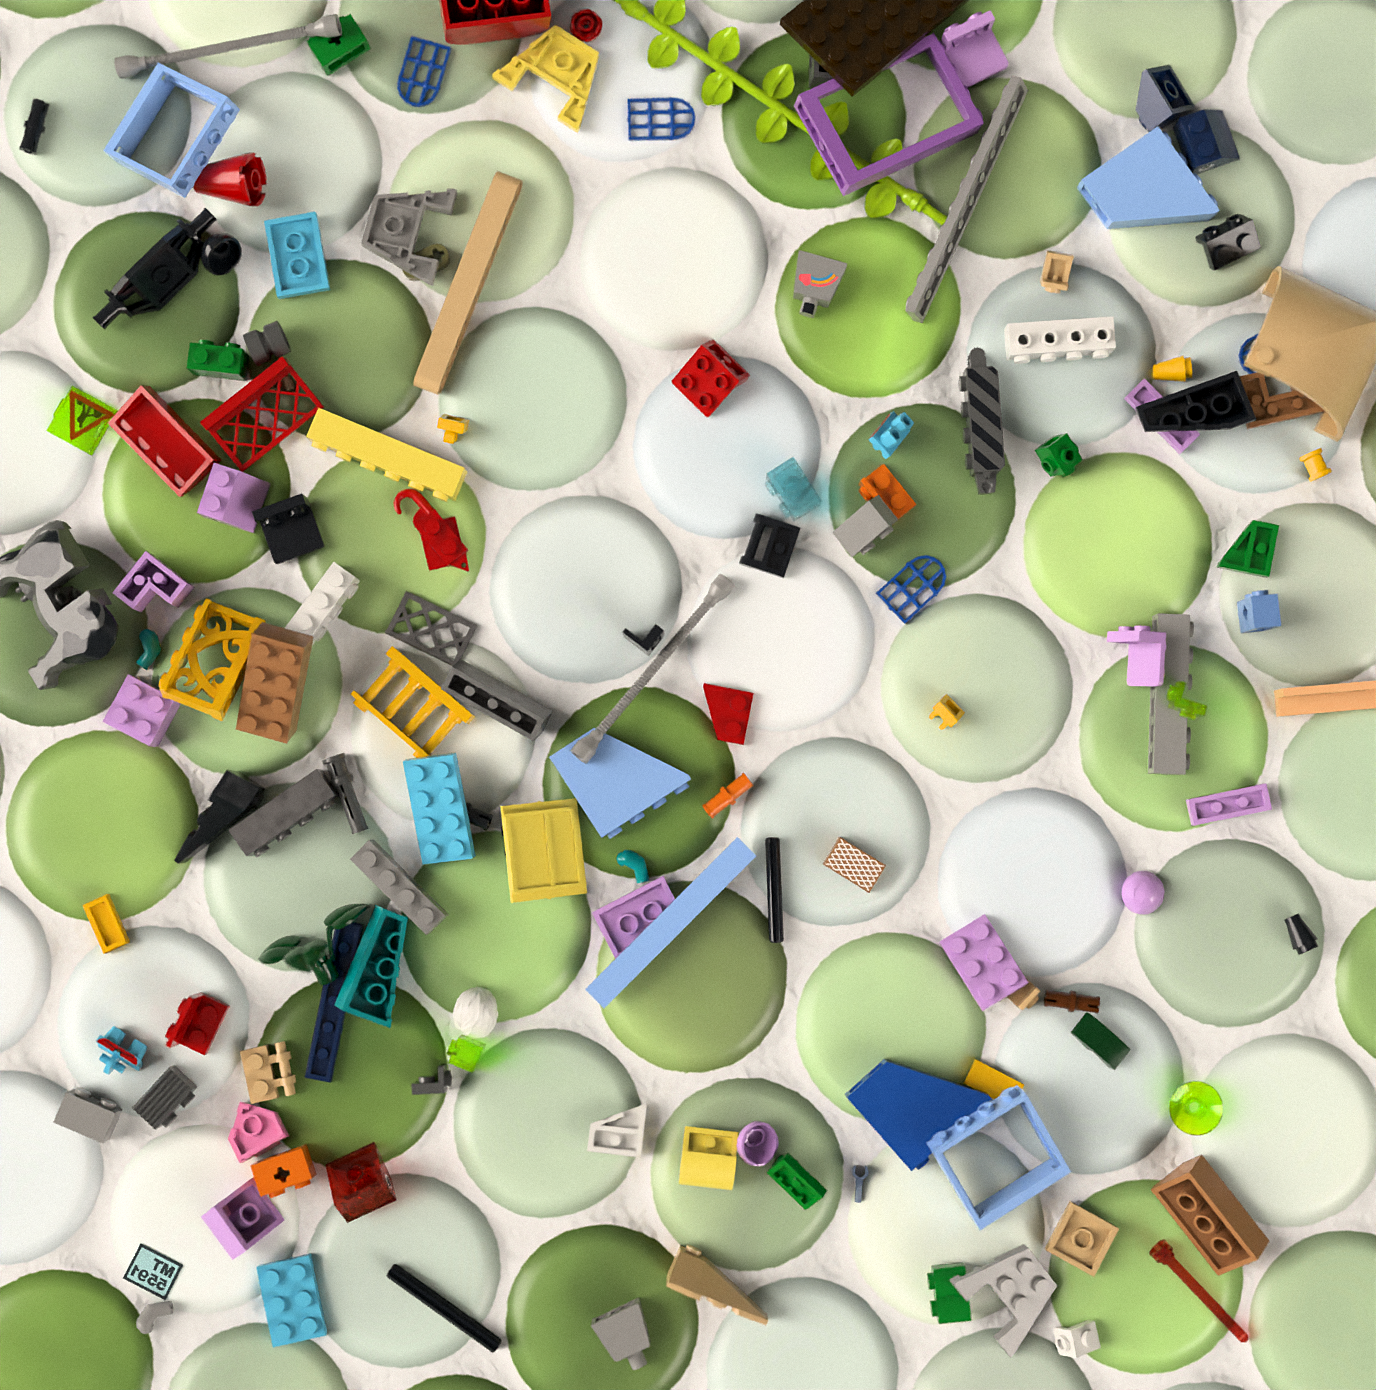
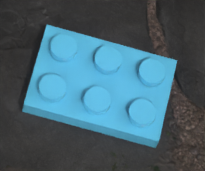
M316 211L265 220L264 224L278 299L329 291L330 285Z
M311 1253L258 1265L256 1269L272 1346L278 1347L326 1336L327 1328Z

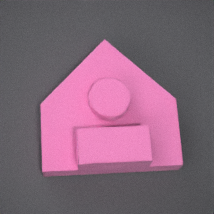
M240 1102L237 1109L238 1114L234 1126L231 1128L228 1140L239 1163H244L252 1157H259L281 1144L280 1141L287 1138L289 1134L278 1112Z

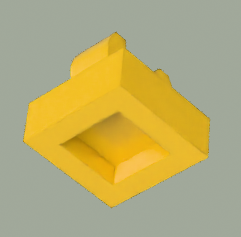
M447 414L440 416L437 428L445 430L443 442L450 444L457 442L458 433L463 434L468 430L469 420Z
M946 694L933 707L934 711L930 714L929 718L932 720L935 716L939 715L944 720L939 726V729L942 730L947 725L952 727L965 712Z

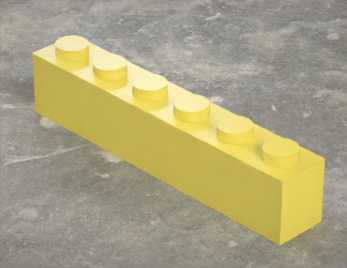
M318 408L306 435L312 442L311 446L320 451L326 452L327 448L337 452L335 456L342 460L350 462L351 459L361 462L360 466L372 472L375 469L384 471L385 477L399 482L400 478L409 482V487L423 492L424 488L434 492L433 497L447 502L448 498L456 500L467 474L466 469L462 466L321 408Z

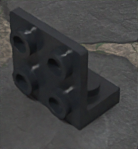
M302 493L252 511L255 522L262 527L273 561L277 565L325 547L309 500Z

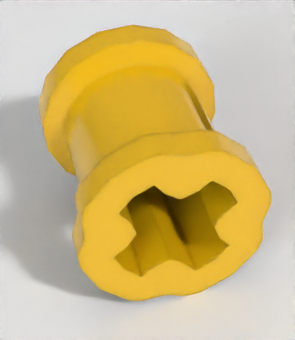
M1321 448L1299 458L1300 462H1304L1310 477L1308 479L1310 482L1332 472L1331 468H1327L1321 455L1323 452Z

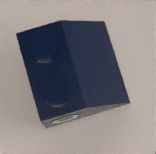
M1204 109L1180 117L1172 128L1181 153L1186 158L1187 166L1192 173L1198 174L1240 159L1223 110Z

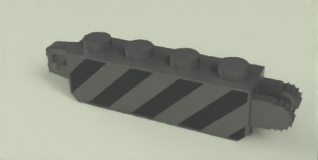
M974 347L968 355V368H965L962 373L963 376H959V390L964 392L965 402H961V416L966 418L967 428H963V442L968 444L969 454H965V468L970 470V477L975 478L978 495L994 494L996 476L1005 466L998 370L993 366H987L986 353H984L983 348Z

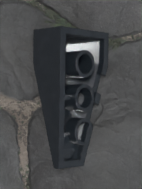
M1237 371L1135 408L1144 432L1228 430L1256 420Z
M226 770L208 801L212 802L211 806L207 807L204 812H201L197 818L199 828L190 832L174 861L178 864L186 863L251 811L252 808L256 809L264 798L262 792L265 788L239 771Z

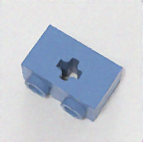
M1268 590L1254 591L1252 594L1245 595V599L1237 602L1240 633L1268 631L1281 626L1278 594H1269Z

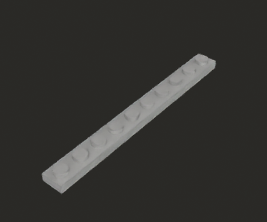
M1012 75L1009 83L1003 88L1002 98L998 107L992 113L990 125L987 131L983 133L979 149L971 159L969 171L960 183L959 193L949 207V215L939 229L938 239L928 253L927 263L917 277V285L913 294L907 299L905 311L913 321L923 323L1026 97L1028 89L1021 77Z

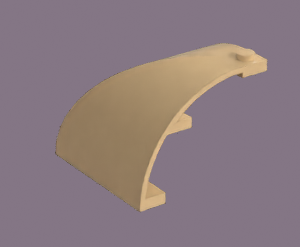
M1277 266L1273 269L1262 292L1273 298L1271 306L1243 365L1289 385L1318 404L1325 411L1322 412L1314 431L1338 442L1342 438L1376 364V310L1288 269Z

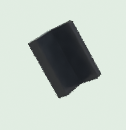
M657 624L654 625L643 641L626 628L622 632L628 641L648 656L665 636L664 630Z

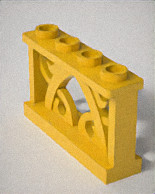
M206 598L203 605H198L194 613L195 621L191 628H186L182 637L183 644L180 650L174 651L170 661L171 667L168 673H163L158 686L163 698L171 699L209 714L212 718L223 721L245 677L252 633L262 622L266 623V620L258 617L253 618ZM215 616L223 618L226 622V630L221 631L218 622H216V626L213 629L207 628L206 625L209 619ZM232 622L250 629L249 631L232 630ZM230 641H232V647L236 645L240 647L238 652L231 653L228 650ZM223 643V652L227 660L232 663L231 667L215 668L204 676L198 663L197 653L215 644ZM189 661L190 668H184ZM216 675L224 677L222 683H217L216 679H213L212 683L209 682ZM182 676L188 678V681L183 684L184 686H191L195 682L198 683L193 690L188 692H181L176 687L178 679ZM203 690L213 699V702L209 703L195 696Z

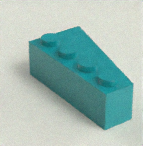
M375 905L334 1006L342 1011L391 1028L392 1006L395 1003V987L399 977V961L403 951L407 917Z

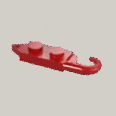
M414 489L400 491L393 503L396 513L399 515L402 513L400 502L404 498H412L420 508L413 517V524L447 567L453 566L469 572L468 549L426 498ZM463 563L466 564V567H464V568L461 567V565H462Z

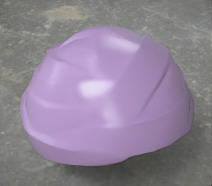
M1137 871L1128 876L1124 881L1122 899L1125 906L1131 912L1145 915L1154 912L1160 907L1165 891L1161 880L1154 873Z
M753 1121L746 1125L740 1131L737 1138L738 1154L745 1163L752 1166H764L769 1163L777 1153L779 1146L775 1130L769 1124L762 1121Z

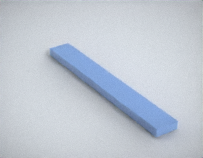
M737 837L585 990L605 1008L756 855Z

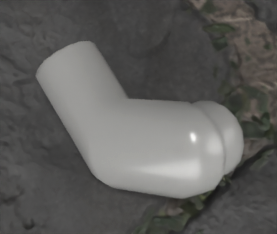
M172 1301L148 1304L136 1320V1327L143 1334H148L153 1330V1323L157 1317L173 1314Z

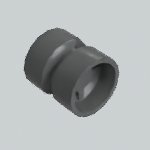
M278 320L264 325L263 332L252 330L243 334L247 349L256 366L271 360V355L281 357L291 352L289 342Z

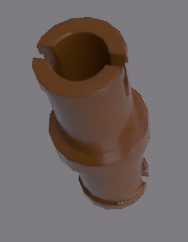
M1049 989L1045 990V1007L1064 1008L1068 1012H1074V1010L1093 1012L1095 1014L1099 1012V996L1076 994V991L1065 993Z

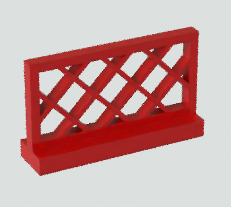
M282 356L200 421L206 431L210 432L240 471L244 472L316 414L318 408L323 409L324 406L295 371L288 359ZM289 374L297 381L295 393L281 391L282 379ZM277 384V390H270ZM300 386H301V388L305 391L306 394L299 393V392H300ZM266 392L276 393L275 409L260 407L261 396ZM280 394L295 396L294 411L279 410ZM299 396L309 397L316 407L308 413L298 412ZM257 400L256 407L250 406L253 402ZM246 408L256 410L255 425L240 424L241 412ZM260 410L275 412L273 428L259 426ZM279 412L293 414V422L290 428H277ZM297 415H304L297 421ZM236 417V423H231L230 421ZM225 425L235 426L234 442L223 440L217 431ZM240 427L254 428L253 444L238 442ZM258 429L273 430L272 442L267 446L257 444ZM277 431L283 432L276 438ZM227 444H233V445H234V446H233V451L231 450V448H230ZM238 445L252 447L251 459L244 464L237 457ZM256 447L263 448L256 454Z

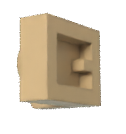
M1028 979L1029 983L1007 997L1021 1010L1025 1007L1030 1009L1039 999L1037 994L1040 990Z

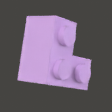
M145 551L112 593L132 609L142 612L156 594L169 604L179 608L195 587L156 556Z

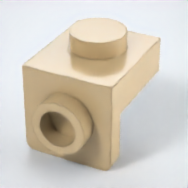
M1047 250L1040 278L1041 286L1045 287L1046 291L1060 293L1061 290H1068V279L1074 258L1073 255Z

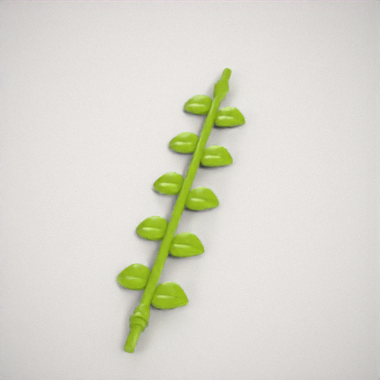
M613 0L621 5V9L625 11L626 15L632 16V18L639 21H644L662 33L656 36L648 47L647 60L651 68L661 69L675 64L679 55V45L716 70L706 77L702 85L701 96L706 106L721 105L729 101L733 93V83H735L771 109L765 110L760 115L756 123V137L760 143H772L781 140L787 131V120L808 133L800 116L778 101L789 97L794 90V75L790 64H783L769 71L762 82L763 90L724 64L737 58L740 52V41L736 27H728L717 32L710 39L707 52L669 26L676 25L684 19L686 14L685 0H658L654 6V15L648 12V9L639 0ZM839 101L825 107L824 110L838 136L845 133L849 125L846 102ZM892 139L879 145L872 154V164L903 150L901 140ZM845 147L857 168L862 169L871 165ZM817 150L810 162L811 176L816 181L831 179L833 177ZM889 176L877 180L879 184L874 185L866 195L865 212L870 218L884 217L892 213L896 206L897 194L912 211L923 212L940 225H943L947 219L946 215L927 203L928 200L924 198L923 194L917 193L913 189L905 188Z

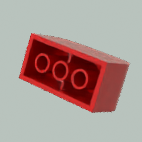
M439 0L445 41L454 45L530 37L545 32L549 28L551 21L549 0Z

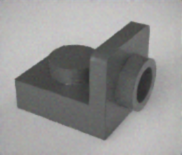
M440 1064L438 1066V1080H435V1076L418 1077L419 1081L412 1083V1095L445 1093L448 1091L447 1086L452 1085L451 1070H447L446 1064Z

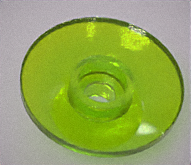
M1190 1081L1180 1085L1173 1092L1169 1102V1114L1175 1126L1182 1132L1194 1136L1205 1135L1213 1131L1220 1123L1223 1116V1102L1219 1093L1209 1084L1201 1081ZM1196 1102L1198 1109L1191 1112L1189 1106L1191 1103Z

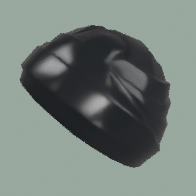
M213 234L205 240L202 246V264L213 275H225L239 263L242 248L239 241L230 234Z

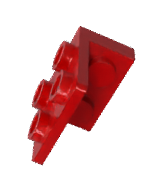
M712 339L698 348L671 382L706 417H710L733 389L743 384L750 377V374Z
M202 992L191 995L187 999L184 998L177 1010V1013L180 1015L176 1024L172 1023L166 1032L165 1038L168 1040L165 1046L172 1048L181 1044L202 1055H206L230 1005Z

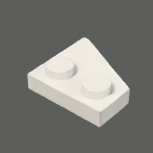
M640 1105L591 1123L587 1151L641 1158L647 1105Z

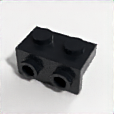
M1241 214L1231 215L1226 219V222L1218 226L1207 227L1203 230V233L1195 237L1196 241L1203 245L1209 268L1214 271L1261 248L1253 219Z

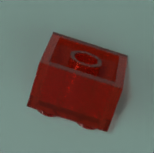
M375 1142L325 1164L334 1206L347 1223L397 1200L392 1179Z

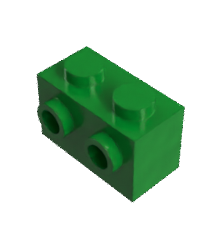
M199 340L198 343L190 342L186 368L193 375L246 381L249 355L240 348V345L225 343L224 346H218L209 340Z

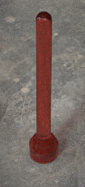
M1165 1239L1157 1242L1151 1248L1149 1255L1157 1263L1167 1265L1241 1343H1246L1249 1339L1248 1334L1176 1260L1172 1246Z

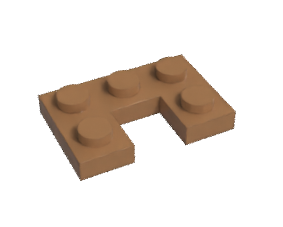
M1259 372L1239 376L1256 416L1255 421L1246 424L1247 430L1325 411L1313 400L1290 387L1291 392L1269 396L1265 377Z

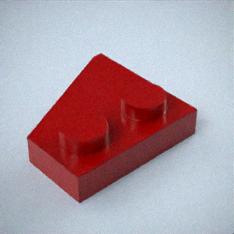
M704 683L703 690L717 740L744 745L754 693Z

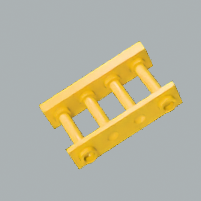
M392 646L386 652V655L391 658L388 661V667L363 695L353 690L350 694L355 698L353 704L364 713L369 710L415 750L413 755L416 758L432 756L430 754L457 723L460 724L464 721L466 724H469L475 716L449 693L441 690L442 687L397 648ZM402 670H405L410 675L408 678L409 683L383 712L379 711L370 702L397 671L400 673ZM424 687L430 692L429 700L404 729L401 730L391 721V718L417 688L420 690ZM444 704L451 710L448 713L449 717L426 744L421 747L411 738L412 734L437 706L440 707Z

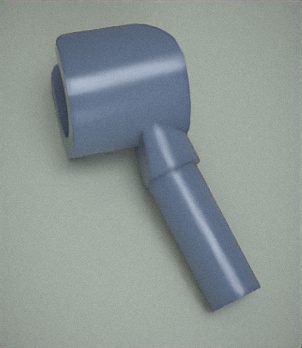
M854 1165L851 1173L855 1178L856 1185L855 1202L861 1203L863 1179L868 1176V1168L864 1165V1175L858 1177L855 1174L856 1165Z

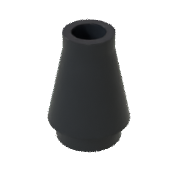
M1299 913L1284 920L1293 950L1296 949L1298 955L1318 947L1316 942L1318 938L1302 920Z

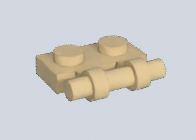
M285 1041L274 1043L276 1054L270 1055L268 1044L240 1051L251 1104L278 1098L277 1087L284 1086L285 1096L296 1094L294 1086L296 1078L295 1074L292 1075L289 1063L291 1054L286 1049ZM272 1063H279L281 1077L275 1078Z

